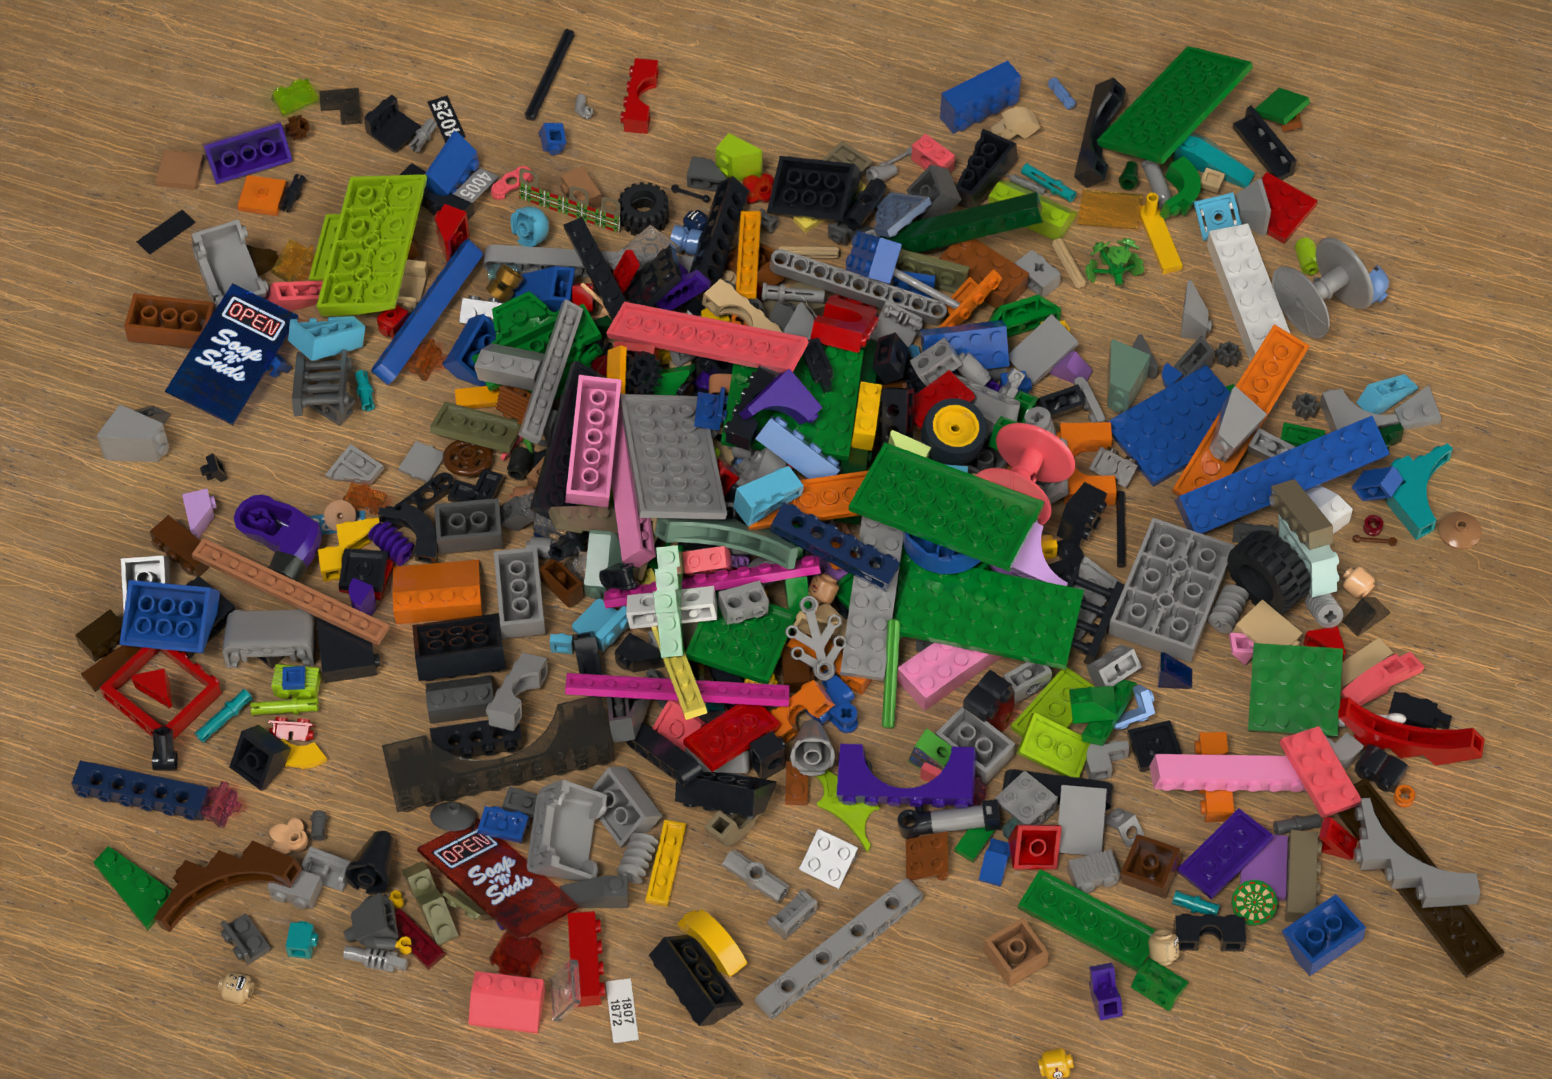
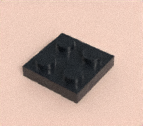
M345 548L339 590H349V585L352 579L355 578L372 585L374 592L383 593L388 551Z
M1170 720L1127 730V736L1140 772L1150 770L1149 766L1155 754H1182Z

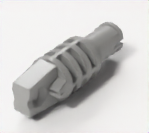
M346 945L343 953L344 959L361 962L365 967L393 973L394 969L406 971L408 966L407 959L397 957L398 953L383 949H361Z

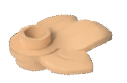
M291 818L287 825L276 824L269 829V834L275 841L270 848L284 854H288L291 850L300 852L308 845V836L304 832V824L298 818Z

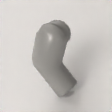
M578 94L574 110L583 119H589L592 117L594 110L592 107L589 109V106H585L586 96Z

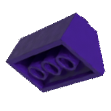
M279 121L202 144L216 184L293 161L282 124Z

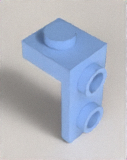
M1142 685L1132 687L1138 708L1123 713L1114 729H1124L1132 722L1145 721L1149 716L1155 714L1152 704L1154 696L1150 689Z

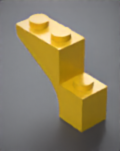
M366 518L360 521H346L342 524H336L339 546H328L324 549H318L323 582L340 580L345 548L362 549L373 542L369 540L368 534L373 526L380 523L379 518Z

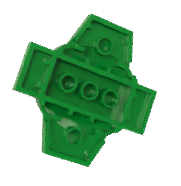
M530 291L492 308L494 330L496 333V339L492 341V344L545 354L559 310L551 312L547 305ZM584 303L579 305V307L583 308V312L554 400L563 395L571 364L574 361L579 362L582 353L585 352L584 347L602 339L601 333ZM479 353L471 357L474 364H476ZM484 381L489 392L503 386Z

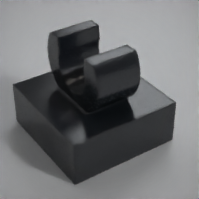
M213 453L206 456L208 464L200 468L202 476L206 475L208 481L214 478L220 482L227 480L228 477L223 462Z

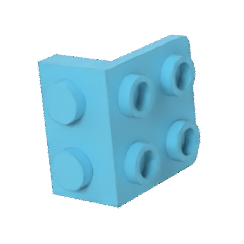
M597 599L572 624V630L577 634L594 631L597 648L604 652L629 627L626 614L627 607L623 606L619 611L613 607L605 609L604 601Z

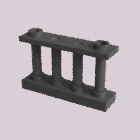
M342 350V360L315 362L306 360V356L302 352H297L292 391L294 416H303V408L307 407V405L339 404L340 413L345 414V406L349 405V394L347 393L348 370H352V359L347 357V350ZM341 368V372L309 373L310 370ZM340 380V383L308 385L309 382ZM339 392V395L306 397L308 393Z

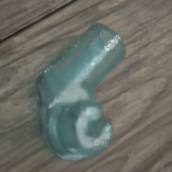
M1013 816L1002 827L1003 835L1006 839H1009L1016 825L1020 824Z

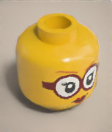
M1063 1048L1044 1051L1041 1058L1038 1059L1041 1075L1047 1079L1067 1078L1070 1076V1068H1074L1072 1055L1066 1054Z

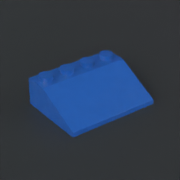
M129 580L119 645L203 653L217 615L220 591L208 587Z

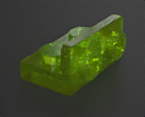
M302 78L297 79L291 83V86L286 88L284 86L279 87L273 91L274 93L271 96L272 102L276 103L282 117L318 101V97L308 78L304 80Z

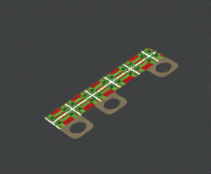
M524 168L519 170L520 199L577 219L583 217L585 222L619 233L621 205L618 201L602 197L601 210L589 206V193L585 189L571 186L570 197L567 199L539 189L537 173ZM523 174H532L535 181L533 183L527 182L523 178ZM575 190L583 192L585 199H576L573 192ZM605 202H613L617 207L616 211H609L605 207Z

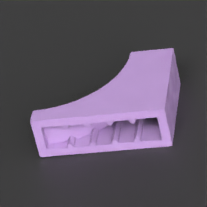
M1036 521L1010 573L1023 578L1067 586L1068 583L1059 578L1050 569L1043 556L1041 535L1044 526Z

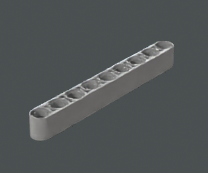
M778 249L771 256L769 267L775 274L881 309L887 300L923 318L922 322L936 326L941 324L947 312L945 304L940 301L786 250ZM780 259L784 264H778L775 260ZM795 266H801L804 270L798 271L795 269ZM820 272L823 277H817L814 273ZM834 279H840L843 283L838 284ZM859 285L862 287V290H856L853 286ZM873 292H880L882 296H875ZM893 298L900 299L901 303L894 302ZM917 304L921 309L917 310L912 305ZM932 311H938L940 316L933 315Z

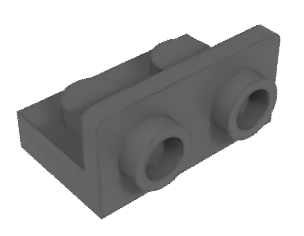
M246 913L229 924L225 920L221 922L223 930L220 933L227 944L229 942L233 944L234 948L232 950L239 961L243 959L249 965L271 951L270 946Z

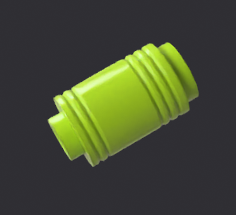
M1308 237L1299 239L1296 242L1295 251L1301 271L1304 274L1314 275L1319 271L1316 262L1315 243Z

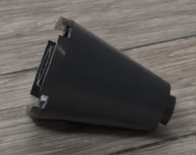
M386 831L374 832L347 866L345 878L354 889L359 890V887L365 889L366 894L383 893L387 889L390 882L394 839L390 833Z

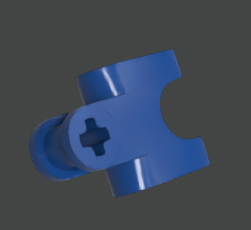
M834 674L829 680H822V685L826 688V692L835 706L819 718L811 715L808 710L804 711L813 720L819 721L822 725L829 720L842 733H852L858 727L857 709L850 703L855 699L852 690Z

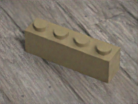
M1295 479L1271 486V495L1269 496L1271 506L1277 509L1281 519H1285L1290 530L1297 534L1301 543H1304L1309 550L1333 543V525Z
M1290 831L1287 855L1285 922H1295L1320 905V903L1316 902V895L1319 896L1320 882H1317V875H1320L1321 862L1317 861V855H1321L1322 841H1318V832Z

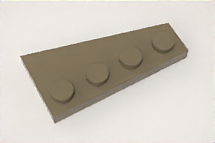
M615 505L608 507H551L548 512L555 529L582 533V531L590 532V530L611 531L618 535L617 539L619 540Z

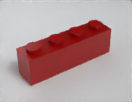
M595 911L567 913L573 1007L601 1005V996H605L604 982H600L599 976L604 975L603 961L598 959V954H603L602 940H597V933H601V921L596 919Z

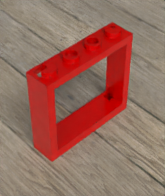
M142 647L100 687L102 696L153 737V730L162 726L117 690L161 651L206 687L165 726L173 730V738L175 739L222 694L219 686L220 682L215 676L207 675L201 665L198 663L193 664L183 651Z

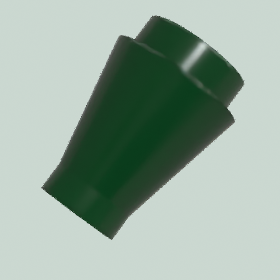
M1134 161L1126 163L1118 179L1121 188L1125 190H1132L1138 185V166Z

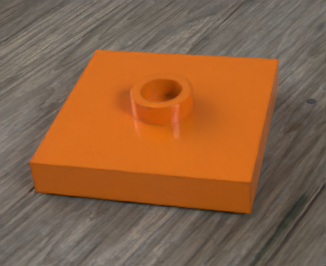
M247 175L238 202V211L277 216L280 209L279 205L282 202L287 186L286 180Z

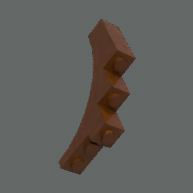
M253 840L243 851L240 859L218 850L216 855L210 860L207 868L185 860L173 877L177 883L176 887L170 892L169 897L163 906L159 908L154 919L163 930L170 932L178 921L195 905L217 892L233 886L257 882L274 883L291 888L303 869L295 858Z

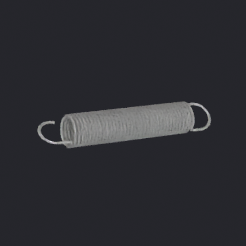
M1005 174L1010 178V182L1032 192H1037L1041 196L1049 194L1045 193L1046 188L1015 174L1013 176Z

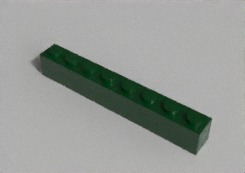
M1034 192L911 222L909 225L902 227L893 237H880L902 244L901 249L919 253L1043 223L1042 205L1038 193Z

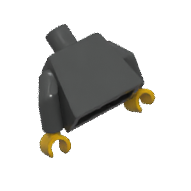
M395 890L390 896L379 892L375 896L366 897L363 903L351 913L352 927L344 931L346 940L350 943L357 940L367 948L385 950L399 948L402 954H410L411 947L403 946L411 945L410 938L405 936L396 941L399 935L394 908L398 909L404 906L402 893Z

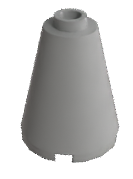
M813 719L807 720L801 725L790 752L793 767L795 766L803 775H822L825 773V770L833 766L835 760L834 748L822 724Z

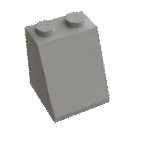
M1236 386L1231 390L1222 405L1209 446L1213 456L1224 463L1258 429L1267 415Z
M120 404L97 434L103 458L108 461L159 462L161 457L165 456L169 450L163 423Z

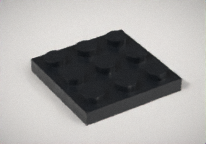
M671 245L666 249H662L653 261L646 263L642 270L636 276L634 275L627 287L630 303L652 307L682 280L676 250Z

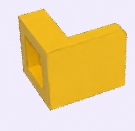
M1051 534L1041 535V548L1044 558H1056L1057 541L1053 540Z

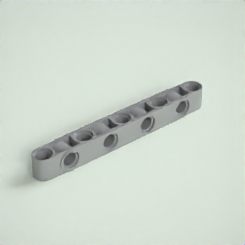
M909 878L902 880L765 988L756 997L754 1002L770 1019L777 1017L918 905L923 899L924 894ZM895 905L897 908L889 909L887 906ZM854 932H860L863 935L856 937L852 934ZM824 959L828 962L826 964H819L817 961ZM785 987H790L793 990L790 992H785L782 989Z

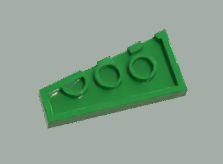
M107 846L93 862L94 866L148 931L156 922L154 917L172 890Z

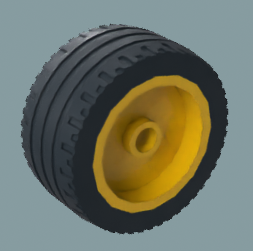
M957 398L944 399L932 406L926 414L921 428L922 443L931 447L929 457L946 465L964 466L973 461L982 450L987 435L986 420L978 407L969 401Z

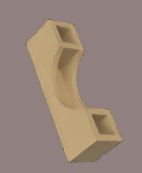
M720 279L704 293L702 304L716 317L725 314L735 315L743 319L748 326L782 332L776 323L767 319L764 313L752 306L746 297L738 294L730 283Z

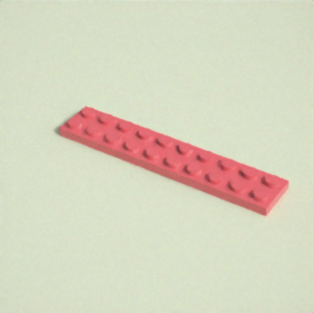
M629 302L623 303L606 332L610 339L630 343L655 345V348L758 368L760 365L779 373L787 369L793 372L809 343L807 337Z

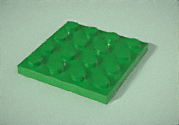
M723 590L715 591L717 598V620L699 622L685 652L687 659L761 684H769L788 640V637L785 635V629L789 625H794L798 613L769 603L767 614L758 618H749L740 623L727 625L718 606V593ZM790 628L788 630L789 635L793 628Z
M1254 643L1248 731L1297 734L1319 726L1327 737L1338 738V709L1340 708L1343 649Z

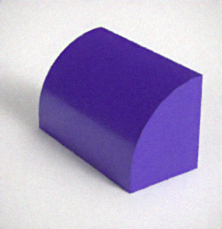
M353 578L349 585L352 608L372 616L377 609L373 586Z

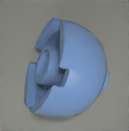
M1377 264L1370 273L1368 272L1374 291L1371 304L1376 301L1381 303L1388 295L1386 291L1389 287V278Z

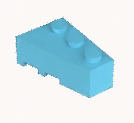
M354 316L328 317V321H317L316 318H309V322H298L297 319H290L288 341L311 361L342 353V350L352 351L363 347L365 325Z
M789 466L782 469L779 468L771 474L738 487L733 507L749 527L781 508L783 503L788 504L801 496L804 485Z

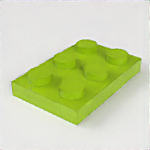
M1034 712L1030 716L1016 754L1061 776L1079 778L1086 761L1088 747L1091 743L1083 742L1080 734Z

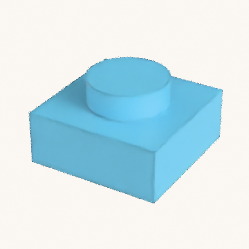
M564 633L550 635V649L552 653L573 654L572 636Z

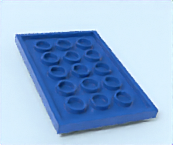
M1206 365L1107 421L1111 422L1112 438L1127 456L1138 461L1136 465L1140 467V472L1154 487L1186 468L1221 411L1222 405L1230 392Z

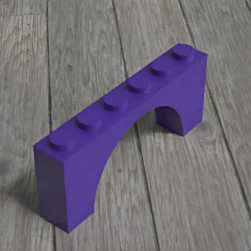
M840 744L836 795L839 802L845 805H855L858 802L869 806H876L878 803H887L889 806L909 804L912 807H922L923 804H927L936 808H943L945 805H954L956 808L974 806L976 751L974 747H952L947 765L932 781L914 788H897L883 783L871 773L866 764L863 744Z

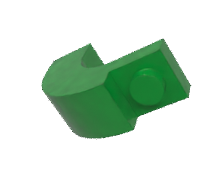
M1182 156L1169 165L1165 178L1178 191V194L1164 202L1159 215L1165 220L1171 216H1176L1179 212L1185 217L1193 209L1194 202L1197 200L1201 189V179L1198 171L1185 156Z

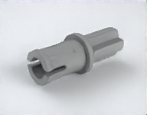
M427 119L421 129L419 128L416 131V136L409 144L412 151L417 146L415 152H420L425 142L431 139L430 135L437 127L434 119Z

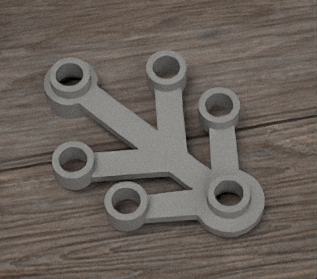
M805 596L800 600L799 607L806 614L811 638L800 632L795 625L786 627L785 635L788 638H795L815 650L817 659L805 654L801 647H793L790 655L793 659L801 660L813 667L814 675L818 679L829 680L835 674L833 662L841 649L846 646L847 641L843 636H836L833 639V647L827 656L825 655L824 647L835 628L840 626L841 618L836 614L830 615L827 619L828 624L820 635L815 615L818 602L812 596ZM806 601L811 602L812 606L810 609L804 607ZM832 617H836L838 619V623L836 625L831 624ZM790 628L796 630L794 636L789 635L788 630ZM838 638H841L843 640V645L841 647L836 645V640ZM796 649L801 651V656L798 658L794 656ZM822 665H826L828 668L824 674L820 671Z

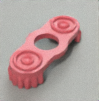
M520 166L514 171L506 173L492 185V197L496 200L505 199L506 193L519 187V170L521 168L530 170V168ZM524 173L523 178L531 182L533 175ZM514 177L517 179V182L509 185L506 183V180Z

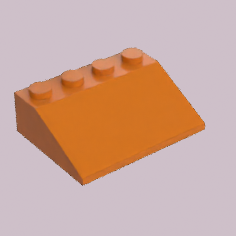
M479 560L393 567V612L396 624L452 620L483 615Z

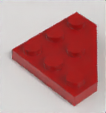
M1266 172L1261 179L1271 209L1267 235L1285 244L1316 207L1318 200Z

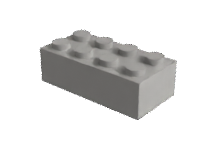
M537 547L494 551L502 639L546 634Z

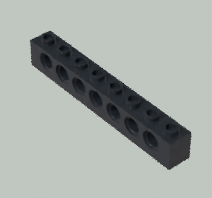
M734 176L718 184L689 273L695 270L701 272L711 281L710 288L723 276V269L728 261L727 257L738 230L741 211H743L749 190ZM707 290L683 303L682 306L695 316L701 315V311L706 309L702 304V300Z

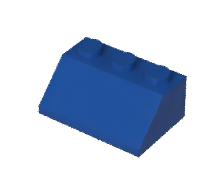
M457 131L451 134L425 173L427 176V189L436 195H452L470 178L473 171L475 172L479 167L477 151Z
M485 314L469 318L442 364L456 378L480 387L486 386L484 381L478 379L474 368L475 364L471 357L480 353L481 349L495 341L494 322Z
M1335 894L1283 929L1282 933L1295 961L1311 976L1361 942L1364 938L1366 927Z

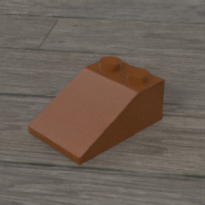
M760 243L757 283L762 287L763 283L775 286L783 282L786 277L775 274L770 270L771 256L776 250ZM738 246L729 251L728 261L724 266L737 274ZM780 259L775 260L778 264H784Z

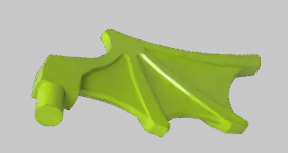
M829 769L825 770V773L815 776L821 783L824 791L822 799L817 802L818 808L833 814L854 833L868 853L871 844L866 837V821L869 815L874 810L879 811L880 807L878 805L869 806L858 802L855 805H845L839 802L836 795L838 776Z

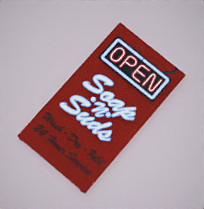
M477 817L469 828L460 831H449L417 848V852L518 941L564 917L567 913L578 909L579 905L548 878L529 872L527 870V860L503 839L478 834L480 819Z

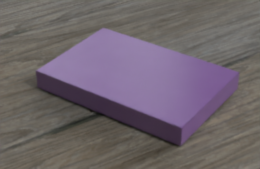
M1273 835V839L1240 871V884L1249 880L1263 881L1271 886L1276 893L1277 900L1285 901L1288 836Z

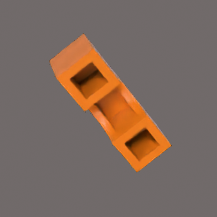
M814 680L805 683L800 691L789 696L788 707L779 706L777 709L769 711L780 722V729L775 731L774 734L777 737L780 736L785 744L798 735L799 729L796 726V717L799 712L808 710L811 715L819 718L835 706L821 684Z

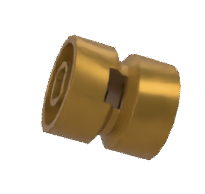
M501 264L495 273L496 278L491 279L486 290L500 301L507 302L514 295L513 289H517L524 278L514 269Z

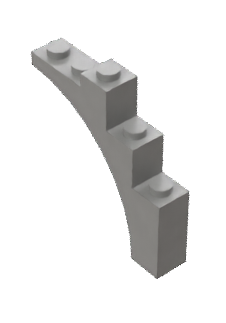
M1362 798L1360 800L1359 807L1355 809L1356 820L1361 823V828H1359L1360 840L1357 848L1354 849V860L1359 862L1360 870L1385 869V879L1390 881L1391 889L1416 887V897L1418 900H1421L1422 908L1477 904L1480 897V889L1476 873H1456L1441 870L1410 856L1395 844L1384 831L1374 813L1370 798Z

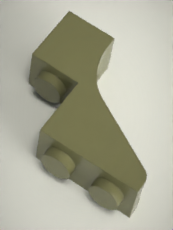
M421 861L403 869L402 873L408 888L423 914L435 943L440 945L458 937L445 900L436 889L429 868Z

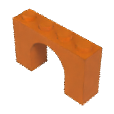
M1111 422L1060 423L1059 431H1056V437L1067 440V447L1072 452L1074 458L1084 452H1098L1100 447L1104 449L1111 447ZM1075 468L1073 474L1068 478V495L1063 497L1064 506L1084 482L1106 492L1105 502L1107 505H1115L1117 494L1115 475L1090 476L1079 472Z

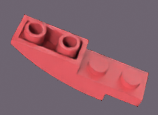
M1411 652L1400 657L1394 654L1358 676L1340 694L1344 698H1351L1361 706L1388 693L1389 687L1423 672L1424 665Z

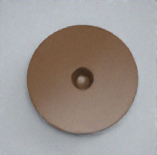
M336 500L326 507L324 520L330 529L337 531L336 524H342L346 521L354 522L356 520V511L349 502Z

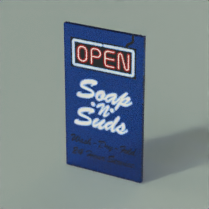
M232 283L165 392L228 424L234 425L287 338L290 319L298 320L299 315Z

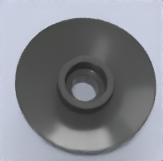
M444 802L431 810L430 819L440 829L460 831L473 825L475 822V812L471 807L460 802Z

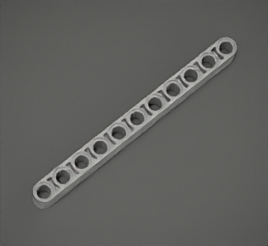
M489 245L486 247L483 266L491 272H497L501 264L507 265L521 274L559 266L575 268L576 277L589 278L575 249ZM600 251L611 273H613L624 252ZM634 253L640 264L635 276L646 263L653 261L657 254ZM677 256L678 262L689 273L694 257Z

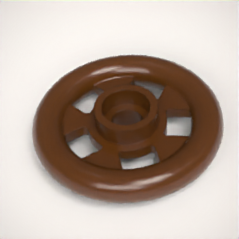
M456 440L446 447L442 459L445 467L450 472L459 476L469 477L481 474L484 469L487 470L493 461V452L491 448ZM481 449L483 453L478 455L476 450ZM451 455H457V460H451ZM478 460L482 462L478 466L475 465L478 462ZM459 465L467 466V468H461Z

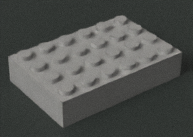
M1152 518L1110 620L1108 634L1191 663L1227 573L1229 552L1235 545Z

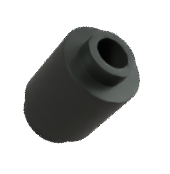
M519 447L512 450L507 466L508 475L511 478L522 480L528 474L532 460V454L528 449Z

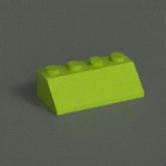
M1008 180L999 181L989 195L988 204L1034 192ZM1038 194L1042 205L1043 223L1026 226V228L1052 240L1062 239L1078 215V212Z

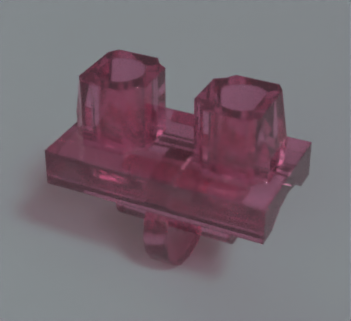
M221 781L219 787H211L209 798L214 803L212 806L204 807L202 816L207 821L214 822L219 828H225L228 817L232 815V812L240 811L242 805L237 801V792L229 787L227 781Z

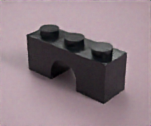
M1187 913L1175 916L1173 929L1174 934L1177 935L1179 940V951H1197L1200 937L1210 934L1219 940L1220 951L1244 952L1246 944L1245 917H1238L1234 914L1227 916H1215L1213 914L1192 916Z

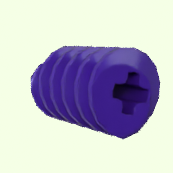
M389 521L383 524H376L368 534L369 540L373 541L381 551H388V557L393 562H396L397 566H401L409 560L415 547L414 543H409V539L403 537V533L398 532L396 527H392V523Z

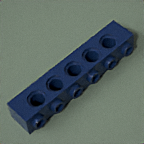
M783 503L771 524L770 532L885 592L898 571L900 562L894 556L879 552L873 545L861 543L855 536L840 532L836 526L821 522L815 515L803 513L793 504ZM798 522L802 527L795 528L792 523ZM817 532L821 534L822 537L814 538L811 535V533ZM837 542L841 547L834 548L831 546V543ZM856 552L860 555V558H853L850 553ZM875 562L879 564L880 568H872L870 563Z
M80 760L71 782L75 794L82 798H98L106 803L110 801L117 802L125 807L136 806L149 812L153 810L160 811L168 816L179 815L192 821L196 819L203 821L211 800L209 788L206 786ZM123 786V788L116 790L117 787ZM144 790L142 794H137L139 791ZM166 795L164 798L158 799L159 796ZM187 799L186 802L179 803L181 800Z

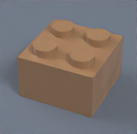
M1023 917L984 941L983 952L1009 987L1048 964L1049 952Z

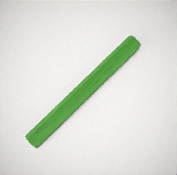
M896 619L887 621V661L884 676L882 727L889 729L895 726L900 621Z

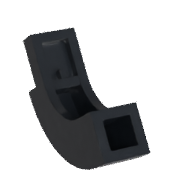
M402 503L401 511L392 506L379 507L378 518L380 522L385 523L389 521L395 525L405 526L416 535L413 554L415 561L431 564L437 563L439 550L436 531L425 513L406 503Z
M594 631L572 634L579 674L603 675Z

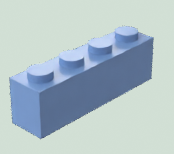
M771 416L755 438L808 479L837 475L841 467L838 466V460L831 455L826 457L821 453L822 449L814 442L809 444L804 440L805 436L796 429L794 431L787 427L788 423L779 416L776 418Z

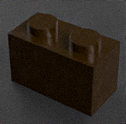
M109 609L75 635L79 646L94 662L108 655L109 651L120 644L123 622Z

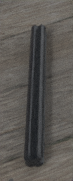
M564 30L525 112L527 120H535L574 38L573 30Z

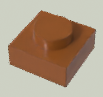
M1298 113L1286 125L1281 124L1282 131H1292L1301 128L1300 114Z

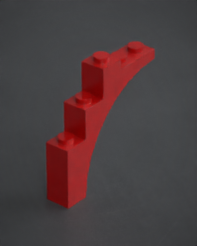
M1349 697L1341 698L1338 718L1354 732V738L1364 746V751L1371 744L1380 749L1389 748L1400 759L1424 755L1435 766L1482 758L1485 738L1474 728L1430 729L1406 725L1376 715L1361 707Z

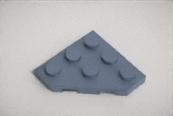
M890 192L877 203L878 212H876L875 218L877 224L874 227L877 236L888 238L895 236L902 227L909 225L912 219L926 211V208L932 204L930 198Z

